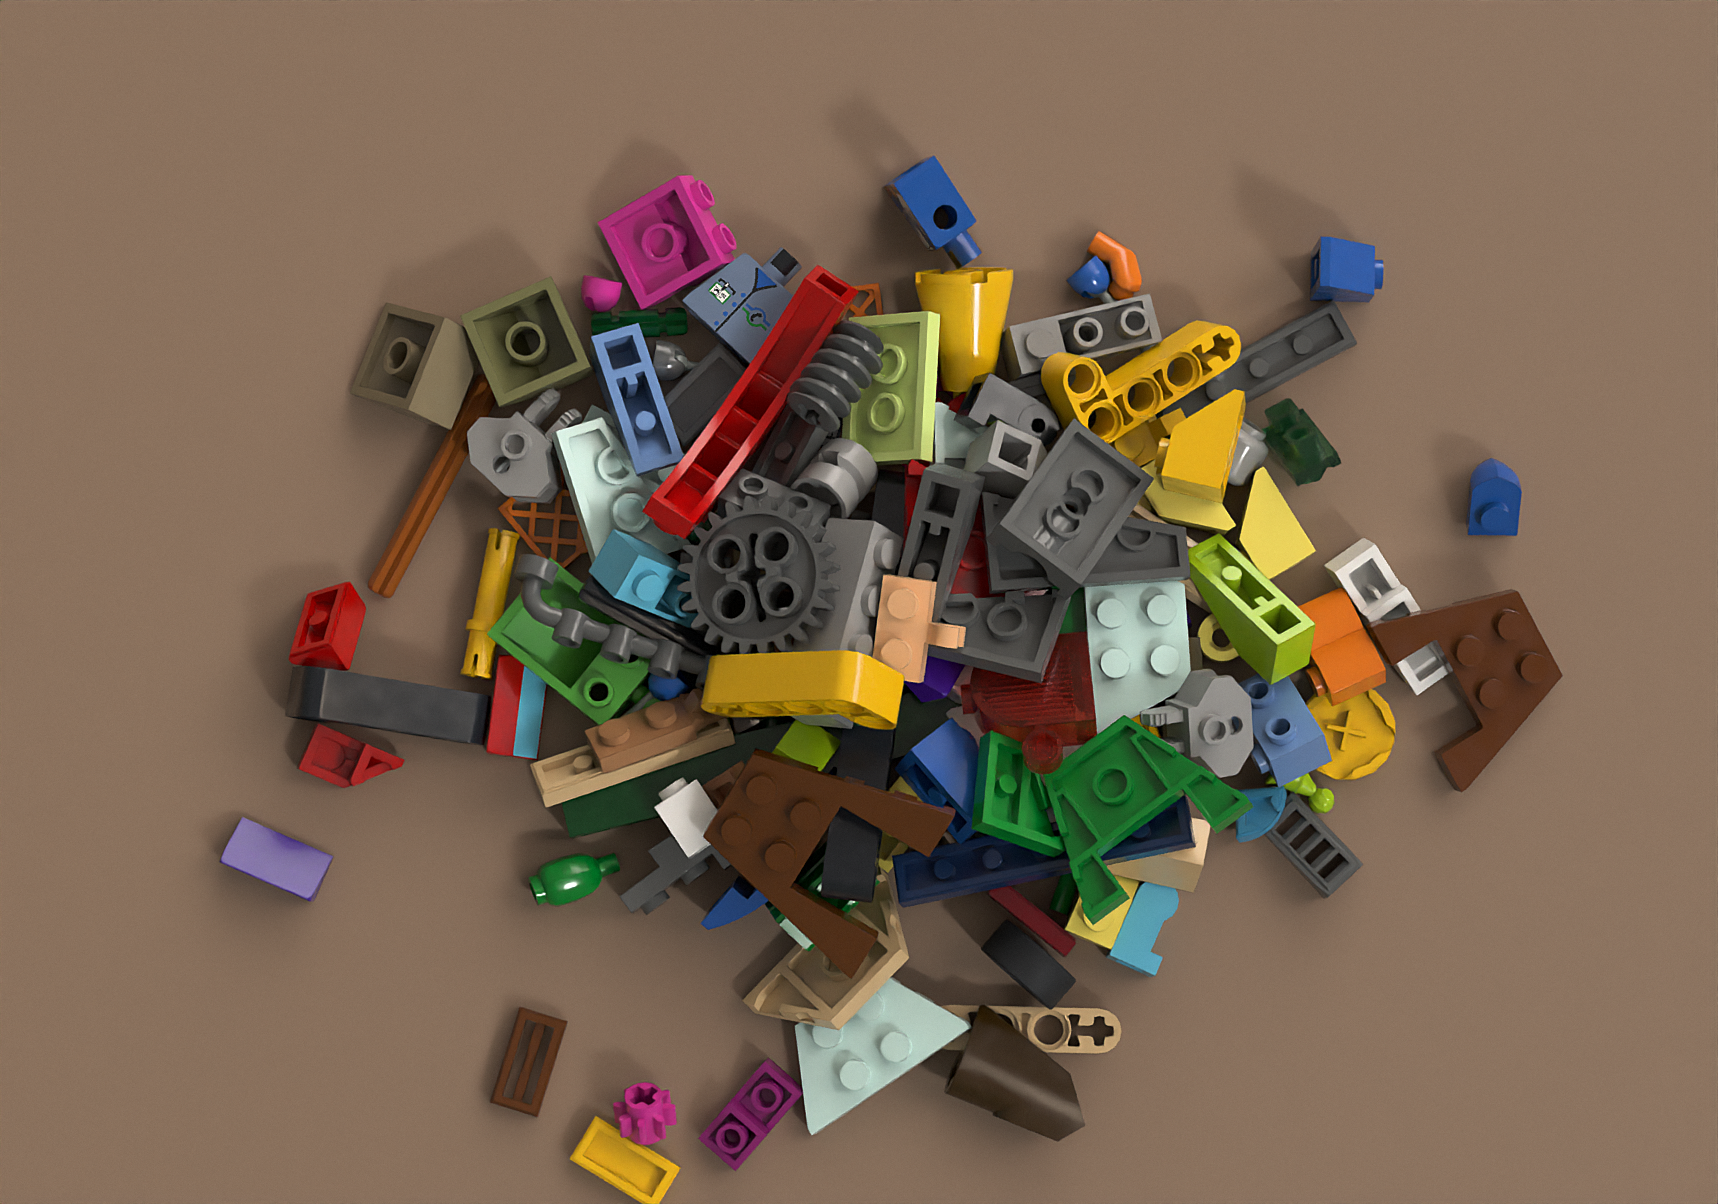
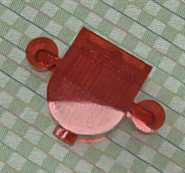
M1087 631L1058 634L1042 683L974 667L971 673L970 684L960 685L963 715L974 714L975 721L984 735L989 731H994L1023 742L1024 764L1030 771L1036 774H1050L1056 771L1063 762V747L1084 745L1097 735Z

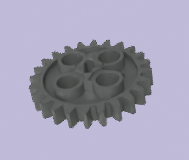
M765 495L761 507L755 498L745 496L742 511L736 504L730 501L726 502L725 510L727 517L724 519L713 512L708 513L712 528L707 531L695 527L694 532L701 542L698 546L684 545L683 547L687 553L693 556L692 563L678 565L680 571L690 575V581L678 585L677 590L692 595V599L682 606V610L690 614L699 613L693 620L691 627L700 632L709 628L704 641L713 646L722 641L721 651L729 655L734 654L738 648L740 654H755L757 649L759 653H774L775 645L781 652H792V638L806 645L810 643L805 629L809 625L821 630L824 628L822 621L816 615L819 610L834 611L835 607L824 600L826 593L840 591L838 585L828 581V575L841 570L840 565L825 559L836 550V547L829 542L818 543L827 531L825 527L819 524L809 527L813 518L811 513L802 510L795 515L796 505L787 500L778 508L777 499ZM754 534H757L758 538L754 549L751 538ZM787 538L789 549L786 556L781 560L774 561L772 557L774 544L779 539ZM738 545L741 551L740 559L735 566L726 569L724 556L731 547ZM760 569L766 571V576L758 579L757 587L752 585V579L760 576ZM791 587L794 592V600L786 610L779 611L777 598L781 591ZM743 594L746 601L745 608L742 614L732 619L729 614V605L736 596ZM763 607L766 611V619L760 622L759 618Z

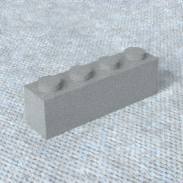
M828 518L825 527L827 531L821 542H829L836 547V550L825 559L840 565L841 570L828 575V581L838 585L840 591L826 593L824 600L835 607L834 611L819 610L816 615L822 621L824 628L821 630L809 625L805 630L810 643L806 645L794 639L792 652L847 650L872 657L883 575H894L904 539L876 521ZM839 714L791 716L806 725L852 729L854 723Z

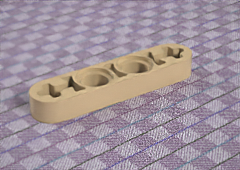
M977 1005L940 1006L954 1013L957 1017L964 1018L969 1023L971 1021L968 1013L977 1012L979 1008ZM987 1006L996 1014H1003L1010 1018L1013 1028L1043 1052L1105 1053L1115 1048L1122 1032L1117 1017L1110 1011L1100 1008L1054 1007L1049 1010L1046 1007ZM1070 1014L1079 1015L1078 1026L1093 1025L1094 1017L1101 1016L1103 1017L1104 1025L1112 1026V1036L1104 1037L1102 1045L1096 1046L1094 1045L1093 1037L1076 1035L1079 1045L1068 1046L1072 1031L1068 1016ZM1042 1016H1055L1062 1023V1036L1054 1044H1043L1035 1036V1023ZM970 1033L962 1034L942 1049L964 1050Z

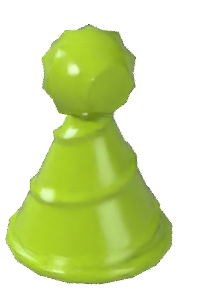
M1269 773L1264 781L1265 784H1271L1278 787L1272 775ZM1309 773L1283 785L1286 790L1309 797V807L1315 813L1325 814L1332 809L1335 803L1331 790L1327 788L1316 789V784L1312 781Z

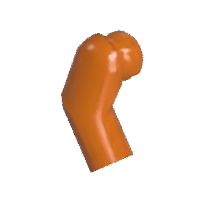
M1098 231L1086 252L1092 256L1097 255L1102 262L1110 266L1113 278L1108 287L1110 295L1118 301L1132 298L1134 292L1140 291L1142 284L1136 255L1130 249Z

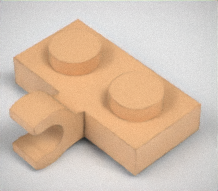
M887 574L883 575L872 658L904 675V681L921 683L924 682L928 645L932 644L955 649L964 647L966 627L932 622L936 581Z

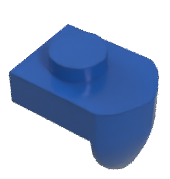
M1489 458L1479 464L1471 474L1466 518L1468 535L1517 536L1522 496L1520 481L1510 467L1494 458Z

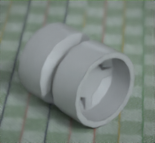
M831 439L823 445L811 460L810 465L801 472L791 485V489L830 504L829 518L848 519L857 508V504L865 498L876 484L878 478L877 464L872 455L862 445L850 439Z

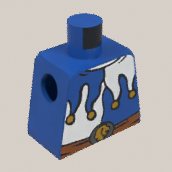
M934 155L922 159L883 186L929 251L943 247L957 269L963 267L982 253L966 230L977 221ZM938 207L942 208L948 215V223L943 229L938 228L933 221L934 212Z

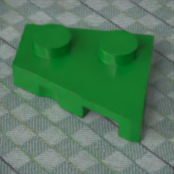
M989 731L980 737L971 829L1055 857L1065 851V843L1062 835L1054 836L1046 810L1051 808L1052 805L1047 788L1040 777L1041 767L1033 745L994 731Z

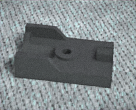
M1073 419L1027 484L1010 504L986 540L995 547L1001 544L1011 553L1021 552L1036 559L1046 570L1047 580L1059 588L1057 594L1068 600L1082 585L1154 478L1076 419ZM1065 504L1072 505L1076 513L1070 512Z

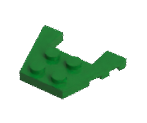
M1125 715L1043 774L1057 825L1068 853L1073 878L1077 883L1082 908L1092 925L1130 899L1102 861L1101 856L1182 796L1188 795L1216 834L1253 808L1246 795L1237 789L1234 790L1219 780L1216 775L1204 767L1198 766L1177 752L1174 747Z

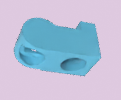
M1149 882L1140 885L1136 889L1124 922L1112 949L1108 950L1106 958L1148 977L1155 976L1163 957L1152 953L1151 949L1163 922L1172 917L1178 908L1179 898L1176 889Z

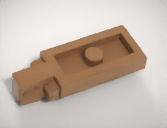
M697 688L693 689L690 693L680 694L677 698L656 702L644 709L617 719L608 720L601 725L585 730V735L603 772L609 773L697 740L696 732L706 725L727 717L703 710L701 708L703 691Z

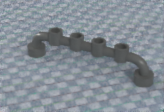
M523 554L520 556L514 576L522 582L521 598L524 608L534 620L554 628L551 637L553 641L569 648H580L583 638L600 643L602 647L599 654L603 658L619 664H627L631 654L649 659L650 662L647 670L653 675L664 679H676L679 669L696 674L698 677L695 685L704 691L709 659L714 655L702 656L687 651L681 645L669 640L659 639L656 641L638 635L634 630L623 625H607L591 620L584 613L574 609H558L549 606L542 600L541 589L547 590L553 587L559 569L558 566L552 561L537 555Z

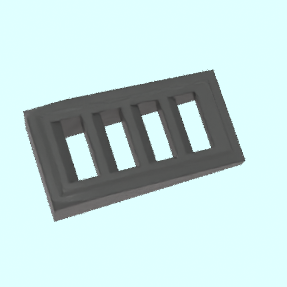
M1294 792L1286 798L1285 807L1279 820L1264 834L1324 899L1333 894L1363 865L1354 853ZM1296 811L1302 818L1281 836L1275 829L1289 815ZM1309 825L1315 833L1295 851L1289 843ZM1323 840L1329 847L1309 865L1303 858ZM1337 855L1343 862L1323 879L1317 872Z

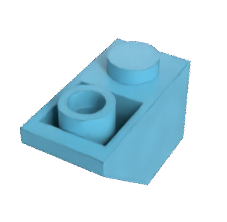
M615 529L612 530L589 572L614 598L688 628L691 627L693 620L699 614H690L682 610V606L692 599V595L677 590L678 585L690 581V575L678 569V565L682 563L649 543Z

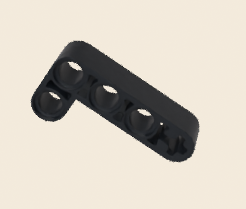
M295 666L292 668L285 716L308 721L340 723L484 746L491 696L321 667Z

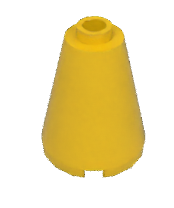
M961 267L959 269L956 268V270L944 271V274H941V269L914 272V283L922 311L940 314L937 370L943 391L953 392V398H955L959 394L968 391L975 376L986 373L995 375L1013 284V269L1006 270L1003 267Z

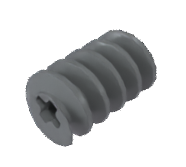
M842 320L836 324L832 335L823 342L822 349L813 355L811 364L801 371L800 378L791 385L790 392L786 397L791 409L803 420L827 432L837 431L840 427L838 417H847L851 412L849 403H856L861 399L859 388H868L872 384L870 374L876 375L883 368V363L877 355L881 354L884 349L880 338L868 328L850 320Z

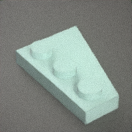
M602 417L551 433L592 564L613 529L649 543L665 554L683 549L684 545H691L687 537L683 539L678 535H671L660 530L653 523L652 518L642 512L652 493L642 478L636 476L625 449Z

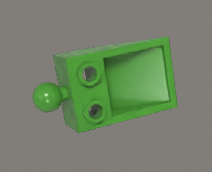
M549 557L548 560L555 563L559 569L553 587L547 590L541 589V597L546 604L558 609L569 608L580 611L587 615L589 619L607 625H622L580 602L578 595L583 583ZM521 593L487 633L491 639L597 726L608 720L620 718L632 702L636 704L650 691L645 687L650 674L647 670L650 662L649 659L639 656L635 662L619 664L609 661L599 654L602 647L600 643L583 638L580 648H569L556 643L551 638L554 628L539 623L529 615L524 608ZM596 684L606 685L609 691L607 698L600 702L594 701L590 697V691ZM653 698L646 702L642 709L660 702V700Z

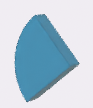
M1284 786L1238 790L1246 795L1253 805L1252 809L1236 820V839L1239 843L1251 841L1262 836L1276 824L1286 803L1287 791Z

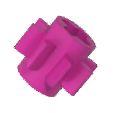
M637 1083L624 1089L625 1102L613 1103L615 1123L619 1124L620 1136L622 1138L629 1136L637 1144L649 1145L665 1139V1125L672 1126L677 1124L676 1107L674 1104H671L670 1091L668 1089L661 1091L658 1086L652 1083Z

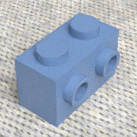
M1259 674L1238 683L1251 698L1254 748L1250 756L1261 774L1269 771L1278 787H1281L1332 761L1324 733L1289 676L1272 685ZM1236 716L1232 717V725L1235 732L1239 727V720Z

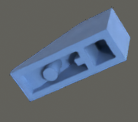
M639 323L591 336L589 356L604 401L636 476L678 465L684 456Z

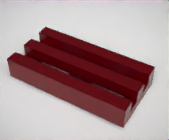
M1011 886L992 889L987 893L991 899L1061 956L1066 957L1076 945L1074 937Z

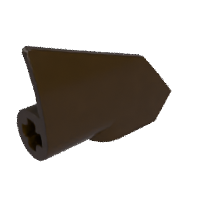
M981 1004L964 1052L961 1051L952 1065L945 1085V1094L988 1110L995 1117L1057 1142L1084 1127L1085 1123L1071 1074L989 1007Z

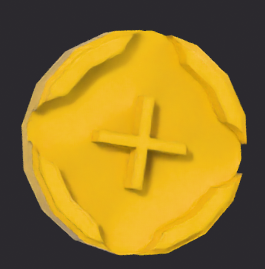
M1370 689L1333 707L1325 694L1317 697L1314 693L1305 702L1325 735L1332 761L1315 769L1316 772L1334 780H1356L1374 773L1388 759L1394 744L1396 722L1389 704L1375 690Z

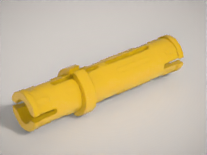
M497 528L488 529L489 536L472 619H467L465 630L470 631L463 668L460 672L464 676L478 678L479 676L484 680H492V670L497 649V643L487 633L504 613L517 542L520 538V534L508 530L499 532Z

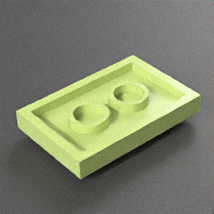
M931 311L850 317V321L863 325L880 338L884 349L881 354L877 355L883 363V368L876 375L870 374L872 384L868 388H859L861 399L856 403H849L851 412L847 417L843 418L842 438L850 439L862 445L872 455L877 465L908 464L911 459L918 463L932 462L940 314Z

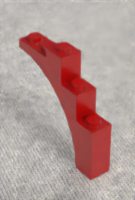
M817 265L803 279L765 342L719 410L679 464L651 495L642 510L643 513L652 518L653 523L660 530L685 539L701 521L705 523L709 519L708 513H714L718 509L719 496L740 472L747 460L762 445L787 404L786 397L790 392L791 385L800 378L801 371L811 364L813 355L822 349L823 342L832 335L836 324L842 321L859 293L858 290L820 265Z

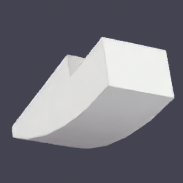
M1362 538L1323 565L1338 588L1343 587L1366 629V625L1372 621L1389 620L1420 610L1408 589L1400 584L1377 546L1365 538ZM1433 642L1393 666L1415 695L1420 694L1449 673Z

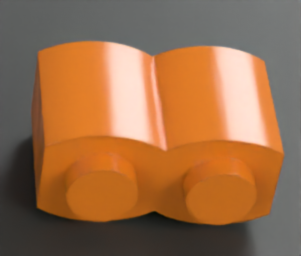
M1343 587L1298 606L1316 624L1309 660L1311 668L1305 670L1310 686L1317 697L1325 694L1333 707L1386 683L1384 664Z

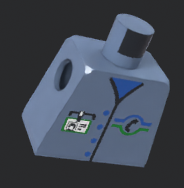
M782 247L763 266H760L745 252L689 293L682 300L683 307L748 367L792 299L793 295L784 286L802 266Z

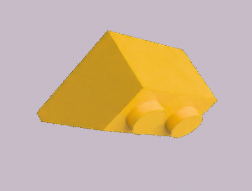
M1232 390L1174 425L1170 439L1161 437L1154 467H1157L1156 474L1162 477L1164 490L1223 503L1246 410L1245 391Z

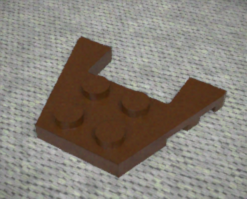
M1509 589L1432 610H1419L1407 613L1406 616L1372 621L1366 625L1384 661L1391 666L1433 642L1476 722L1475 727L1434 752L1454 790L1463 792L1472 784L1563 676L1524 601L1516 590Z

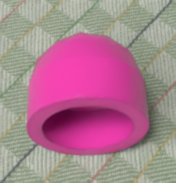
M584 275L581 286V299L585 307L598 312L610 311L618 302L622 283Z

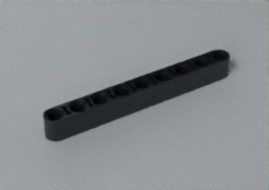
M879 469L871 521H876L903 538L905 472ZM903 543L900 551V559L898 564L896 565L894 575L898 576L903 556ZM897 725L896 728L888 730L865 726H853L852 729L843 728L836 776L845 778V776L865 781L864 785L888 791ZM842 806L829 824L821 897L872 903L883 830Z

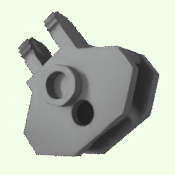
M554 388L543 392L524 414L517 411L511 418L479 417L467 431L471 464L505 496L513 497L518 502L550 504L563 490L559 458L551 433L580 424L582 414L574 408L565 412L547 432L540 428V424L549 416L561 400L560 394Z
M1211 669L1190 671L1174 699L1165 700V706L1140 711L1141 725L1157 727L1167 724V737L1160 739L1174 747L1177 752L1183 754L1198 766L1204 767L1219 778L1237 775L1254 748L1250 696L1232 676H1218ZM1234 716L1239 720V727L1236 732H1234L1232 717Z

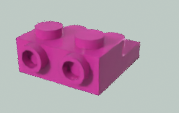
M692 175L676 176L597 222L641 310L652 308L688 286H696L735 260L731 253L737 248L733 234L725 224L717 225L709 209L715 204L714 197L709 187L702 180L695 182Z

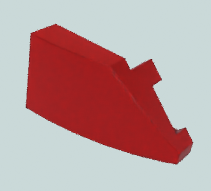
M316 723L297 765V769L346 788L356 786L375 776L400 768L405 760Z

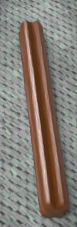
M485 374L477 376L462 404L460 412L456 416L452 429L446 434L368 581V588L384 598H391L469 453L467 431L479 417H488L496 402Z

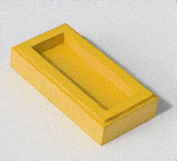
M598 1116L594 1117L570 1157V1160L642 1204H659L681 1169L680 1166L649 1147L633 1142L629 1136L622 1138L619 1129Z

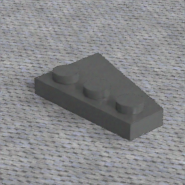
M1052 589V595L1025 596L1024 591H1006L1005 597L975 598L972 593L949 594L939 623L966 627L964 647L955 649L929 644L927 656L1042 683L1071 596L1068 600H1065L1057 594L1059 589Z

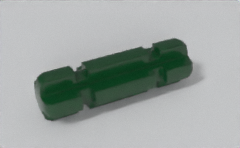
M682 307L665 308V312L660 313L658 309L619 311V315L612 316L611 312H598L591 316L592 336L639 323L644 338L660 337L662 332H667V336L684 335L688 330L687 312Z

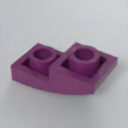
M767 1058L698 1139L736 1171L803 1094V1088L770 1058Z

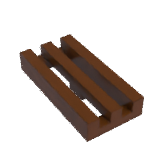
M519 1007L490 1103L535 1117L539 1116L568 1021ZM527 1020L534 1021L536 1024L513 1097H505L503 1095ZM547 1025L553 1027L554 1031L532 1102L528 1104L522 1101Z

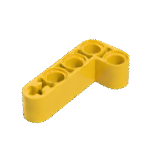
M1196 320L1163 339L1161 343L1152 346L1107 376L1104 375L1099 364L1091 358L1067 352H1057L1045 360L1041 368V381L1064 430L1073 419H1076L1089 429L1088 418L1095 410L1096 421L1089 430L1106 443H1111L1231 367L1240 355L1241 342L1239 335L1229 326ZM1173 361L1174 372L1168 379L1167 369L1170 362ZM1075 367L1076 378L1069 387L1068 375L1070 370ZM1134 385L1135 397L1129 404L1128 392Z
M847 650L715 655L709 659L701 708L709 713L725 717L839 714L861 726L888 730L896 728L905 677L898 671L868 655Z

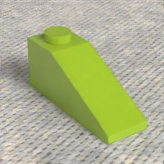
M1220 533L1188 549L1192 581L1238 655L1263 679L1272 685L1309 664L1316 624Z

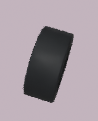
M1005 920L981 947V950L994 963L1049 1010L1054 1008L1076 982V979L1061 964L1009 920Z

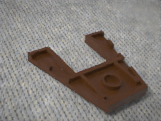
M755 748L705 829L703 837L847 977L852 979L876 942L879 932L794 882L841 806L927 857L931 855L955 817L956 810L945 805L941 808L917 801L918 797L896 790L894 793L864 785L865 781L845 776V778L821 772L818 771L816 766Z

